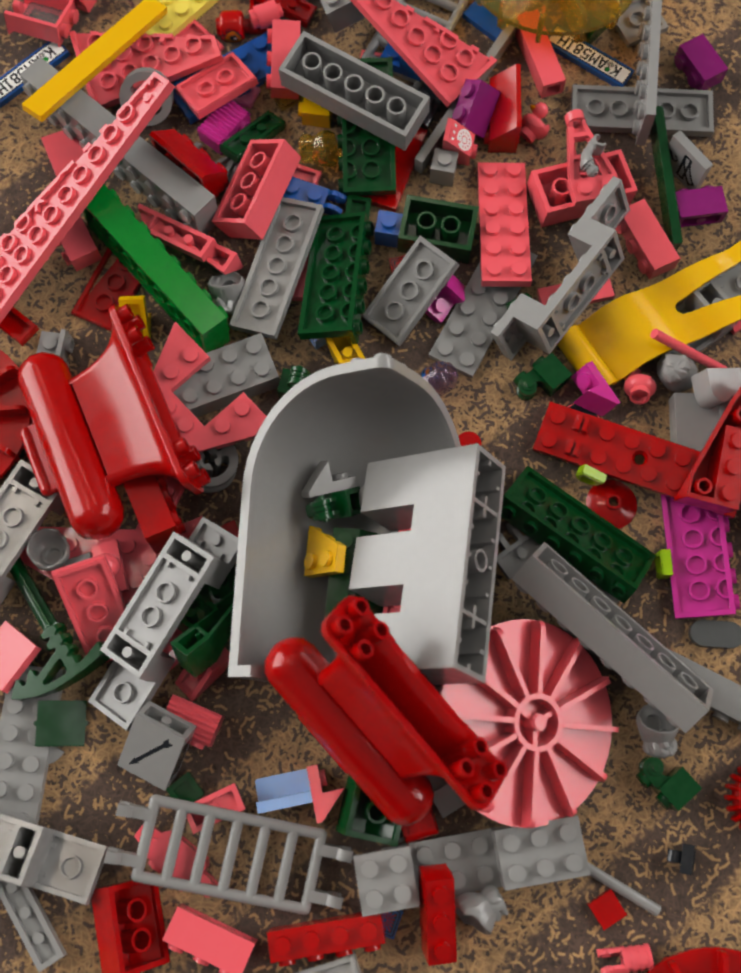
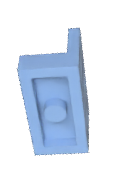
M307 769L255 780L258 814L313 802Z

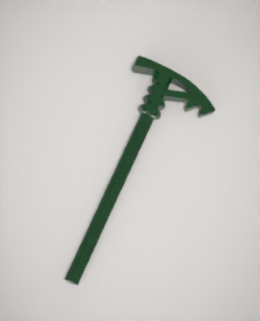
M19 557L11 568L10 573L43 629L40 637L42 641L48 642L46 644L47 650L54 652L40 673L36 670L28 671L26 684L23 680H15L11 699L29 700L57 693L73 685L107 662L110 657L100 651L105 641L97 642L85 657L78 654L79 647L77 644H72L73 637L70 633H66V624L64 622H57L23 560ZM62 667H64L66 673L60 678L51 682V680L55 677L59 670Z

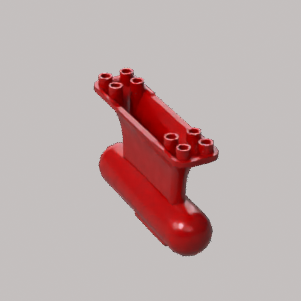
M116 304L109 307L108 311L112 324L109 343L99 358L81 373L73 377L70 368L62 357L46 352L29 356L21 364L17 373L18 384L33 424L21 430L20 437L40 492L47 497L59 492L70 525L79 536L85 539L100 540L108 538L119 530L124 520V506L116 487L125 482L151 475L169 476L178 479L186 489L196 495L203 493V486L211 483L207 471L204 468L199 470L195 463L201 460L198 449L194 445L189 446L186 439L180 436L148 356V352L154 350L155 347L147 335L143 337L141 330L145 329L146 326L138 314L134 316L128 304L120 308Z
M356 596L346 597L323 620L321 625L322 635L337 653V657L331 664L312 643L302 637L282 639L270 649L265 659V675L269 683L295 711L301 723L340 768L353 778L388 820L396 825L410 826L418 823L429 814L434 802V790L426 775L444 778L472 810L479 811L486 809L490 805L508 774L506 764L501 760H497L488 749L486 740L478 737L446 702L396 643V640L390 634L388 625L383 621H379L372 613L368 602L364 598Z

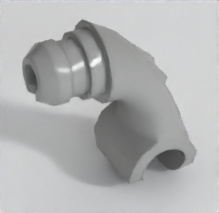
M595 134L581 153L580 169L586 172L589 177H594L599 172V168L595 165L592 155L598 156L602 154L607 145L606 143L598 142L601 138L599 134Z

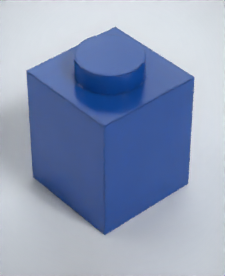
M379 210L375 227L376 245L398 248V235L403 214Z

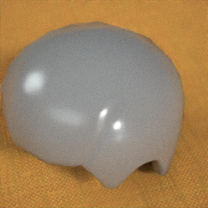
M42 528L34 532L27 541V555L32 563L41 570H56L64 566L70 557V545L57 529Z

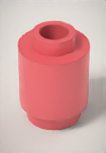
M275 0L255 5L253 9L248 10L254 30L272 27V19L281 20L280 18L284 17L280 3L276 4Z

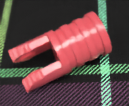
M648 943L635 946L629 945L627 947L619 946L596 949L598 958L620 956L621 965L605 966L600 969L601 973H635L637 971H649L654 967L653 956Z

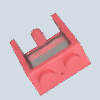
M14 0L12 4L13 12L4 11L8 35L12 32H17L57 43L58 47H61L65 38L69 37L70 30L74 24H77L79 19V11L76 9L75 0H24V4L22 1Z

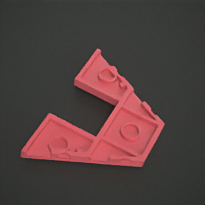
M175 322L153 372L181 438L184 437L189 446L194 445L199 453L214 448L217 450L235 445L236 442L243 440H252L267 416L244 392L205 426L173 393L211 360L205 351Z

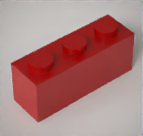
M446 863L418 866L421 949L428 966L457 963L454 877Z

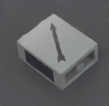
M148 701L135 715L117 765L165 791L180 770L197 726Z

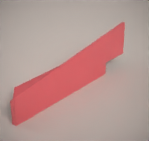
M139 203L138 210L141 219L149 228L154 239L159 238L163 244L203 263L207 262L224 275L243 268L238 254L217 244L215 238Z

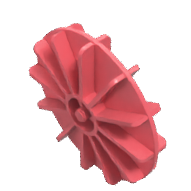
M518 619L492 625L490 627L485 684L441 685L439 691L441 696L464 723L468 724L478 737L486 740L488 749L497 760H501L506 764L508 774L490 805L486 809L477 812L492 821L511 827L535 828L548 825L550 820L576 815L577 808L587 799L598 781H606L608 776L603 770L609 755L612 732L619 733V727L612 726L611 704L606 688L611 683L610 678L601 675L590 654L580 644L579 638H573L564 630L543 621Z

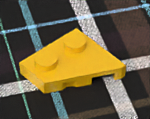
M309 526L307 551L304 558V576L316 578L344 573L346 546L336 541L333 536L323 533L321 528Z

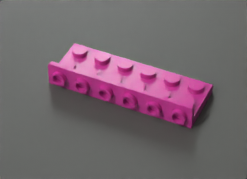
M660 494L666 549H671L673 576L670 577L675 619L718 616L734 617L736 610H740L739 595L733 593L732 584H736L737 579L735 568H730L729 558H733L732 543L726 540V532H730L728 517H723L703 508L675 502L673 498Z

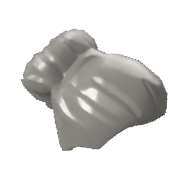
M234 271L226 275L211 276L208 282V288L213 298L212 302L217 307L219 305L223 307L228 315H233L245 284L244 277Z
M669 352L660 358L657 363V375L667 389L682 392L693 387L691 377L698 373L694 360L678 352Z
M648 704L643 706L636 715V725L643 741V751L647 755L656 758L674 756L678 748L675 737L679 728L672 726L667 721L665 714L658 708H653Z
M493 885L484 887L478 893L466 892L455 897V913L462 922L474 926L478 931L486 935L491 934L495 922L500 921L503 915L507 916L509 914L502 895Z

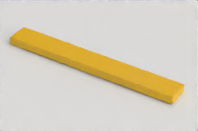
M143 0L22 103L23 110L40 122L46 120L168 13L167 6L157 0Z

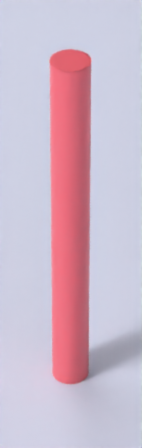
M656 328L651 331L650 337L686 355L707 368H727L722 363Z

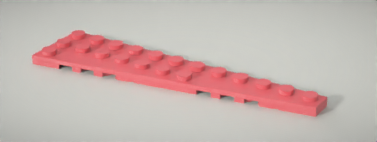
M154 71L130 97L128 102L117 111V118L113 123L105 124L99 130L101 133L99 138L93 144L88 142L83 148L85 153L76 162L72 160L32 202L27 210L14 222V229L0 237V323L5 319L8 312L19 300L25 289L33 281L45 262L175 88L169 80Z

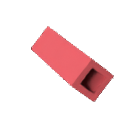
M538 11L516 17L515 21L518 22L516 38L540 98L562 93L566 78Z

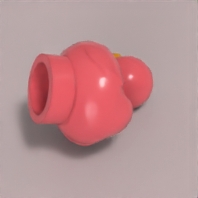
M538 102L535 105L531 104L530 109L532 113H527L522 118L520 136L530 144L535 140L544 139L550 130L549 124L545 125L541 120L548 114V106L543 102Z
M639 368L623 378L625 380L623 385L624 391L629 396L630 401L635 404L647 403L656 392L657 384L652 376L642 374Z

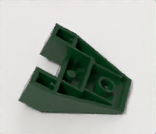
M236 563L220 589L204 583L177 627L182 634L170 642L179 665L195 678L218 661L231 635Z

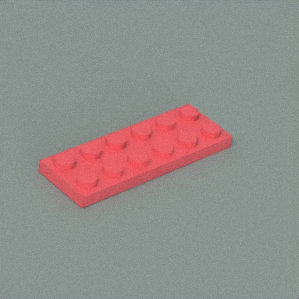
M478 162L477 184L481 287H531L532 274L525 163Z

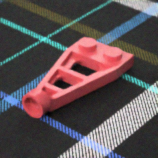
M574 109L569 111L564 116L567 126V186L573 206L577 207L593 203L600 194L602 187L608 184L613 176L617 178L618 176L604 151L598 156L592 155L601 175L587 178L580 176L581 154L577 155L575 143L582 141L588 143L594 135L586 123L583 111L581 109Z

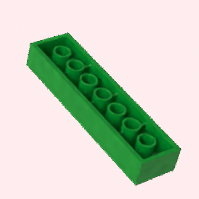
M103 184L83 211L87 226L111 250V253L119 259L130 274L139 281L140 285L174 322H177L205 353L227 344L230 341V327L227 322L228 314L220 305L217 307L212 302L213 300L209 292L204 288L202 290L199 288L194 276L189 271L185 272L181 268V264L176 256L173 254L170 256L165 251L166 248L159 238L154 239L147 225L143 221L139 222L135 218L133 210L128 205L124 206L120 202L121 200L114 189L109 190Z

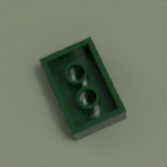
M407 195L398 235L397 252L407 253L418 237L422 236L454 261L469 264L479 207Z

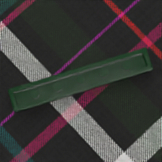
M656 106V116L650 130L663 227L673 247L677 250L683 243L674 177L664 109L662 106Z

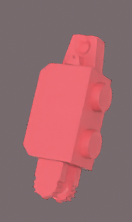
M143 825L134 835L138 842L140 840ZM155 827L147 858L149 859L148 865L156 872L161 873L172 830L163 832ZM183 835L172 877L189 880L197 847ZM207 856L201 882L218 885L217 879L215 880L214 876L206 871L210 866L209 857Z

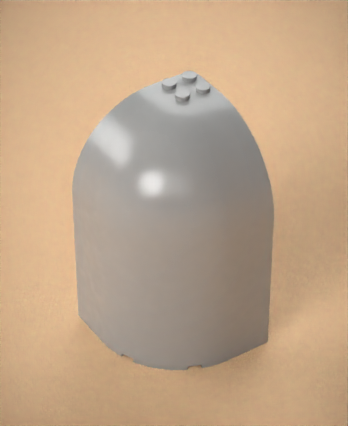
M378 353L374 357L367 359L353 358L350 362L326 367L309 375L282 396L259 428L247 458L242 484L228 677L269 682L265 675V659L270 649L276 643L290 637H302L308 640L330 664L335 659V651L324 639L321 631V625L325 619L329 576L316 578L304 576V558L307 551L309 526L319 527L323 533L333 536L334 527L362 529L378 534L398 532H391L363 513L346 518L332 519L326 523L310 519L306 514V505L314 502V499L318 497L304 498L301 495V491L320 461L329 462L331 476L342 472H347L348 476H357L361 488L365 484L368 463L461 446L452 418L439 394L426 379L408 368L406 364L392 358L390 354ZM433 685L437 691H440L441 685Z

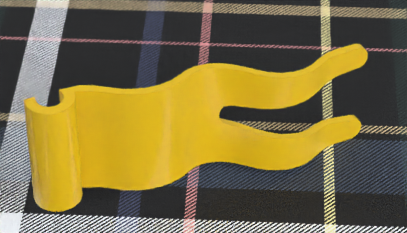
M741 241L729 249L694 263L656 284L625 294L609 302L579 325L571 326L557 346L576 371L592 361L608 385L614 386L642 365L673 350L650 337L653 329L656 328L688 345L740 321L741 295L684 314L676 310V304L715 277L741 262Z

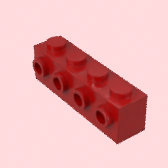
M362 912L271 927L267 931L270 963L278 962L279 967L293 965L296 963V959L307 957L308 962L324 959V954L334 952L336 957L353 954L352 949L364 948V952L376 951L381 949V944H386L382 913L363 917Z

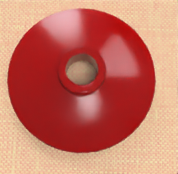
M606 480L604 484L593 486L586 497V506L618 529L628 525L635 517L637 511L636 497L633 491L620 481ZM609 499H615L617 506H611Z

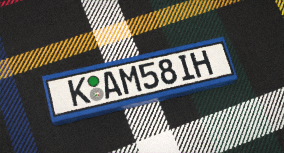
M558 25L548 36L555 53L612 86L624 87L635 71Z
M48 41L1 76L0 108L24 91L22 88L24 84L20 74L39 57L55 68L71 56L69 51L63 45L58 47L57 43Z

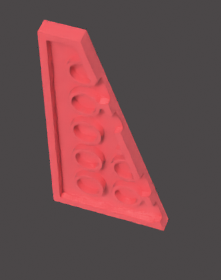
M350 0L447 108L460 97L461 89L466 79L478 80L497 62L496 58L492 56L487 57L479 52L478 47L473 44L469 46L459 39L458 35L426 16L424 18L415 13V9L409 5L404 6L396 0Z

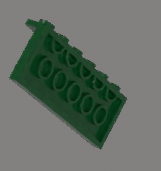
M392 57L357 58L393 77ZM337 115V125L342 127V134H338V149H342V156H338V171H343V179H338L339 192L347 197L348 195H396L395 145Z
M366 211L322 216L309 252L298 327L300 340L349 336L352 344H358L359 335L363 333L361 314L365 313L363 296L367 294L366 274H369L370 271L368 255L372 253L370 236L374 235L373 222L368 221Z
M529 466L524 469L503 496L501 517L538 544L542 545L546 542L582 575L622 603H625L637 590L656 557V554Z

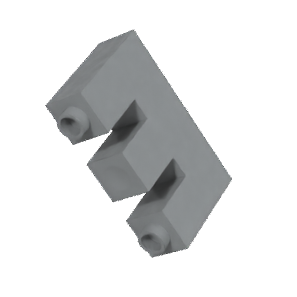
M478 443L368 463L365 484L359 490L361 513L391 532L410 528L411 530L357 537L349 590L381 607L401 605L400 612L374 615L379 621H383L388 625L390 634L394 637L396 643L432 685L485 684L506 466Z

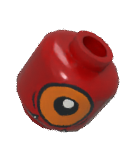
M240 10L221 11L219 17H216L217 36L221 37L224 42H242L245 39V33H250L249 19H244V14Z

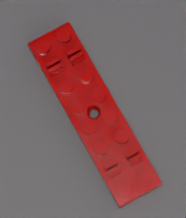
M553 402L549 403L533 446V451L560 458L562 461L577 466L587 464L607 476L675 499L700 454V451ZM637 455H641L645 461L643 464H637L634 458ZM737 510L725 514L712 512L733 519Z

